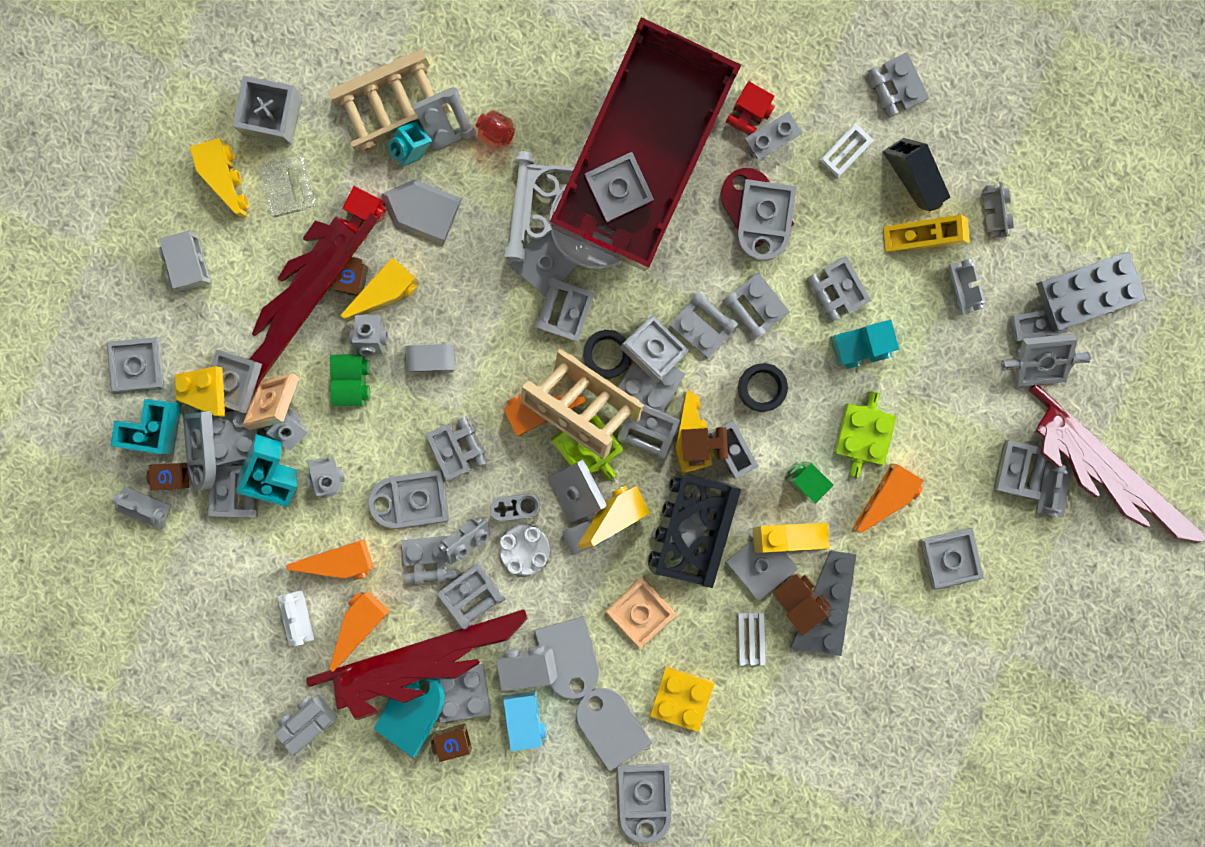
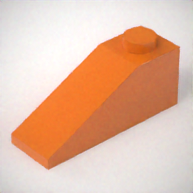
M520 395L508 400V406L503 408L517 436L548 422L521 403ZM554 397V398H555L556 400H561L563 397ZM577 397L568 408L572 410L586 403L585 398Z
M892 463L852 529L863 533L909 504L912 499H917L923 489L921 484L924 480L900 465Z
M365 539L286 565L287 570L344 579L353 576L354 580L369 576L368 571L374 568Z
M369 591L362 595L358 592L348 602V605L351 607L344 615L329 667L332 672L344 662L390 612Z

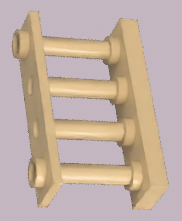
M423 49L328 90L336 106L341 105L345 107L359 138L351 142L352 147L357 152L368 153L376 148V144L393 137L399 127L415 121L421 125L417 114L412 109L401 81L402 77L411 74L416 77L425 99L434 95L424 73L425 67L429 66V62ZM386 84L392 86L405 116L404 119L391 124L377 93L379 91L378 88ZM361 95L368 96L382 129L370 134L367 133L354 104L355 98ZM447 103L443 104L442 107L445 114L450 112Z
M560 349L557 352L555 368L557 369L540 386H536L528 380L522 386L520 402L604 460L611 450L613 438L610 436L627 417L637 423L640 420L644 405L637 398L628 395L579 362L573 355L567 354ZM566 374L577 383L561 400H556L548 392ZM585 389L598 396L582 414H577L568 408ZM606 403L619 410L603 429H599L589 422Z

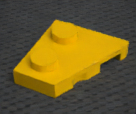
M214 366L175 374L176 400L202 411L211 412L214 416L224 417L223 368Z

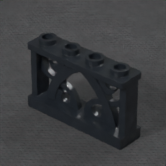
M676 471L675 476H672L669 482L670 495L668 501H665L662 507L663 519L661 526H658L655 532L656 544L654 551H651L648 556V566L654 575H661L713 588L741 489L733 484ZM691 484L696 485L700 491V500L696 501V496L691 491L690 498L687 500L683 499L685 487ZM705 486L722 490L720 496L706 498ZM706 508H708V514L715 512L713 520L707 519ZM699 511L701 521L710 529L709 536H702L694 540L688 548L681 536L679 525L686 518ZM700 544L706 545L704 553H700L699 549H697L695 555L693 554L697 546ZM668 551H673L674 556L670 559L671 561L677 560L681 554L684 556L677 566L668 567L665 565L664 560ZM688 561L699 569L698 574L682 570Z

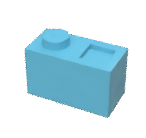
M536 690L505 695L503 701L510 750L518 751L542 747L543 738H547L545 722L540 723Z

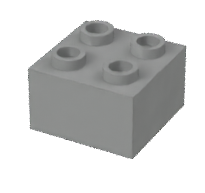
M243 76L233 127L242 135L292 145L302 94L292 85Z

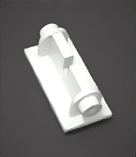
M303 590L277 596L289 646H298L304 644V642L314 640Z

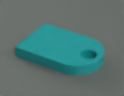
M424 679L402 688L422 690L421 683ZM425 679L430 685L429 692L412 701L401 703L389 699L374 727V730L411 757L418 756L443 709L445 694L439 679Z

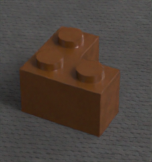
M796 573L772 593L788 612L786 614L788 619L799 633L804 636L832 614L829 611L831 605L823 595L817 596L812 590L815 585L807 575L801 576L799 573Z

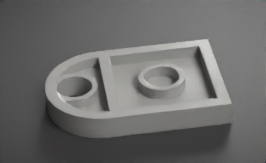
M745 180L737 239L741 250L748 257L757 261H768L776 258L785 250L790 238L797 186ZM757 241H765L768 244L769 249L766 254L756 252L755 243Z
M212 413L184 414L186 460L190 482L197 491L210 490L213 487L216 475Z
M442 470L390 477L378 482L369 496V509L373 518L379 524L388 528L449 521ZM379 497H385L389 501V508L384 512L376 508L375 503Z
M585 616L535 629L539 645H543L544 649H553L558 678L551 684L555 692L570 699L581 698L589 694L597 684L599 667ZM572 679H582L584 688L581 691H573L569 686Z
M605 687L595 688L581 698L577 708L578 724L609 771L652 744L651 739L624 698L615 690ZM593 696H597L602 699L603 705L600 709L593 710L589 707L588 700Z
M669 763L619 765V807L622 829L628 837L636 842H655L666 834L671 823ZM643 823H650L653 826V831L649 835H642L638 830L639 826Z

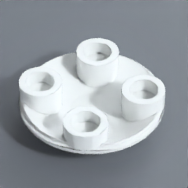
M527 524L517 525L509 529L501 538L499 546L500 558L512 574L523 576L535 574L546 565L549 559V541L546 535L537 527Z

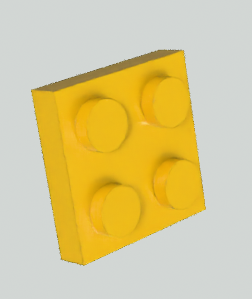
M665 666L650 717L699 732L714 682Z

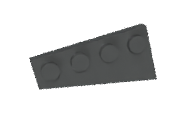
M829 550L814 592L817 596L823 595L831 605L829 611L832 614L804 636L797 630L790 645L791 649L842 656L856 554Z

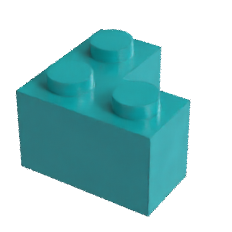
M891 319L831 336L838 366L845 365L846 369L861 366L860 360L870 358L871 363L893 357V351L900 350Z
M144 399L140 423L114 420L110 446L156 454H174L181 403Z
M255 435L238 474L236 493L288 507L297 488V469L279 464L281 457L280 441Z

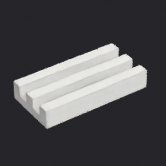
M855 123L820 159V162L838 179L874 140ZM854 131L859 135L831 163L828 159ZM863 138L866 142L838 169L836 165Z
M738 613L740 666H745V664L766 665L764 613ZM748 618L749 659H745L744 619ZM754 618H758L759 659H755Z

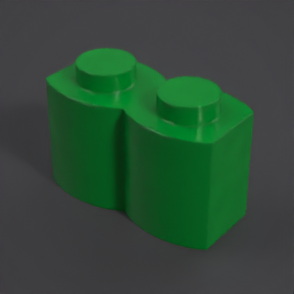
M361 354L330 355L331 406H366V401L370 400L371 391L370 386L366 385V375L370 374V362L365 360V356Z

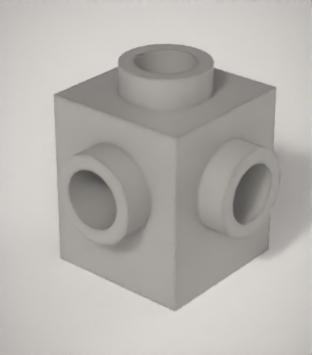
M355 315L354 329H350L349 342L354 346L357 354L366 357L383 354L384 345L388 344V330L385 329L381 315Z
M291 408L287 410L282 423L264 427L267 438L280 441L281 445L289 451L308 432L305 425L300 421L302 419L301 416Z
M333 455L307 461L310 474L305 475L308 489H314L316 497H332L337 494V491L342 490L340 482L345 481L342 467H336Z

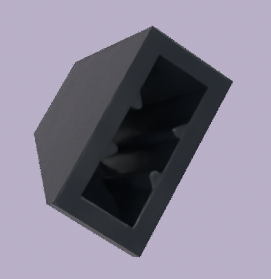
M902 138L882 151L918 208L934 211L939 209L943 202L951 198L928 144Z

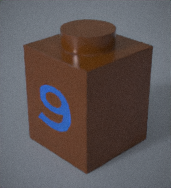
M351 257L335 279L333 290L355 296L362 292L368 272V266L362 264V259Z
M187 462L149 465L146 478L147 483L150 485V491L190 488Z
M466 723L435 732L431 740V748L433 754L438 755L439 762L470 754L472 745Z

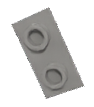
M787 112L746 137L745 140L750 146L747 149L752 157L756 156L760 160L798 137L802 132L790 112Z
M999 182L1000 188L995 189V185H988L984 187L985 191L982 192L985 210L995 209V213L986 215L987 233H990L991 238L1001 236V231H1005L1006 235L1010 236L1009 229L1014 228L1013 214H1007L1006 204L1011 203L1009 188H1004L1002 182Z
M971 258L949 264V278L954 284L956 304L960 308L961 314L983 309V303H986L982 287L981 285L975 287L971 285V282L979 280L976 264L972 263Z
M1045 464L1040 489L1042 495L1038 501L1036 513L1064 518L1072 471L1071 467L1062 465L1057 468L1053 464Z
M126 486L123 487L120 495L115 494L112 499V503L115 504L114 510L159 529L163 528L172 506Z
M480 517L472 518L459 528V531L463 534L462 537L453 532L440 541L441 544L438 546V549L443 555L447 553L450 565L463 559L468 552L487 541L491 535L487 520L483 521Z

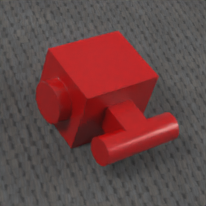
M748 81L733 108L741 116L738 118L730 113L725 123L748 136L751 135L757 128L749 124L750 119L760 124L763 118L768 120L775 108L771 104L775 95Z
M353 186L342 207L352 217L350 221L340 218V220L356 233L370 213L379 218V223L383 220L386 214L385 203L372 194Z

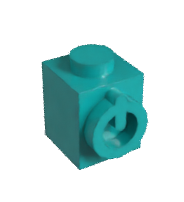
M415 121L397 128L395 134L389 140L387 148L389 149L390 157L396 159L404 167L420 160L432 140L420 124Z

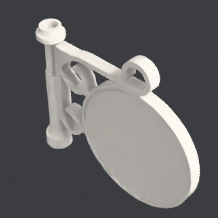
M519 151L517 156L514 157V162L519 164L517 187L514 194L510 242L508 247H505L504 259L519 262L525 260V249H523L522 242H524L526 232L530 238L535 240L542 239L546 234L551 233L558 250L568 260L584 268L606 269L623 262L610 254L575 240L550 227V219L556 210L566 185L560 190L557 178L550 174L547 175L546 179L554 184L555 189L553 192L545 193L535 183L542 175L548 172L572 173L574 167L536 165L532 153ZM533 190L544 199L556 197L551 207L549 223L543 216L533 215L532 217L533 221H540L544 225V230L540 234L533 233L529 227ZM600 224L596 227L613 236L617 233ZM594 231L592 237L609 245L612 244V239Z

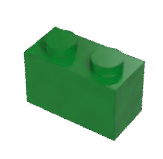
M803 461L800 464L796 462L786 472L789 476L785 480L806 501L814 504L834 486L810 462Z

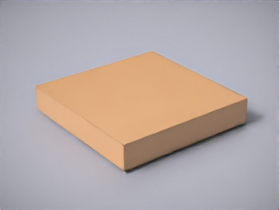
M291 373L260 382L249 406L243 427L250 431L282 423L299 377Z
M643 577L605 611L639 649L677 615Z

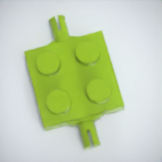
M870 391L866 406L845 404L833 453L844 455L853 460L850 476L860 478L863 463H875L885 466L897 416L884 413L877 408L880 393Z
M597 413L589 421L599 429H603L605 426ZM563 431L551 437V441L570 466L584 460L590 473L601 470L608 481H611L612 477L613 479L616 477L617 474L610 467L609 463L612 458L623 451V448L613 434L610 436L613 438L610 453L604 460Z

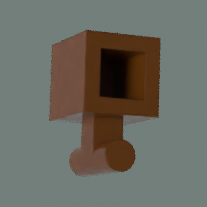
M726 427L716 428V438H708V428L681 430L683 461H689V466L705 465V460H710L709 449H717L718 459H728Z

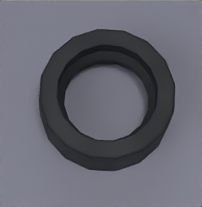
M605 329L595 332L588 338L584 346L583 358L588 368L603 378L611 379L618 377L626 371L631 358L622 350V360L615 368L609 370L602 369L595 364L592 352L599 341L609 339L621 346L627 340L619 332Z
M768 363L755 364L746 369L739 378V397L743 404L751 410L759 412L774 410L782 404L787 396V378L782 370L775 365ZM762 372L773 376L778 387L775 397L765 403L756 402L748 393L749 380L755 374Z

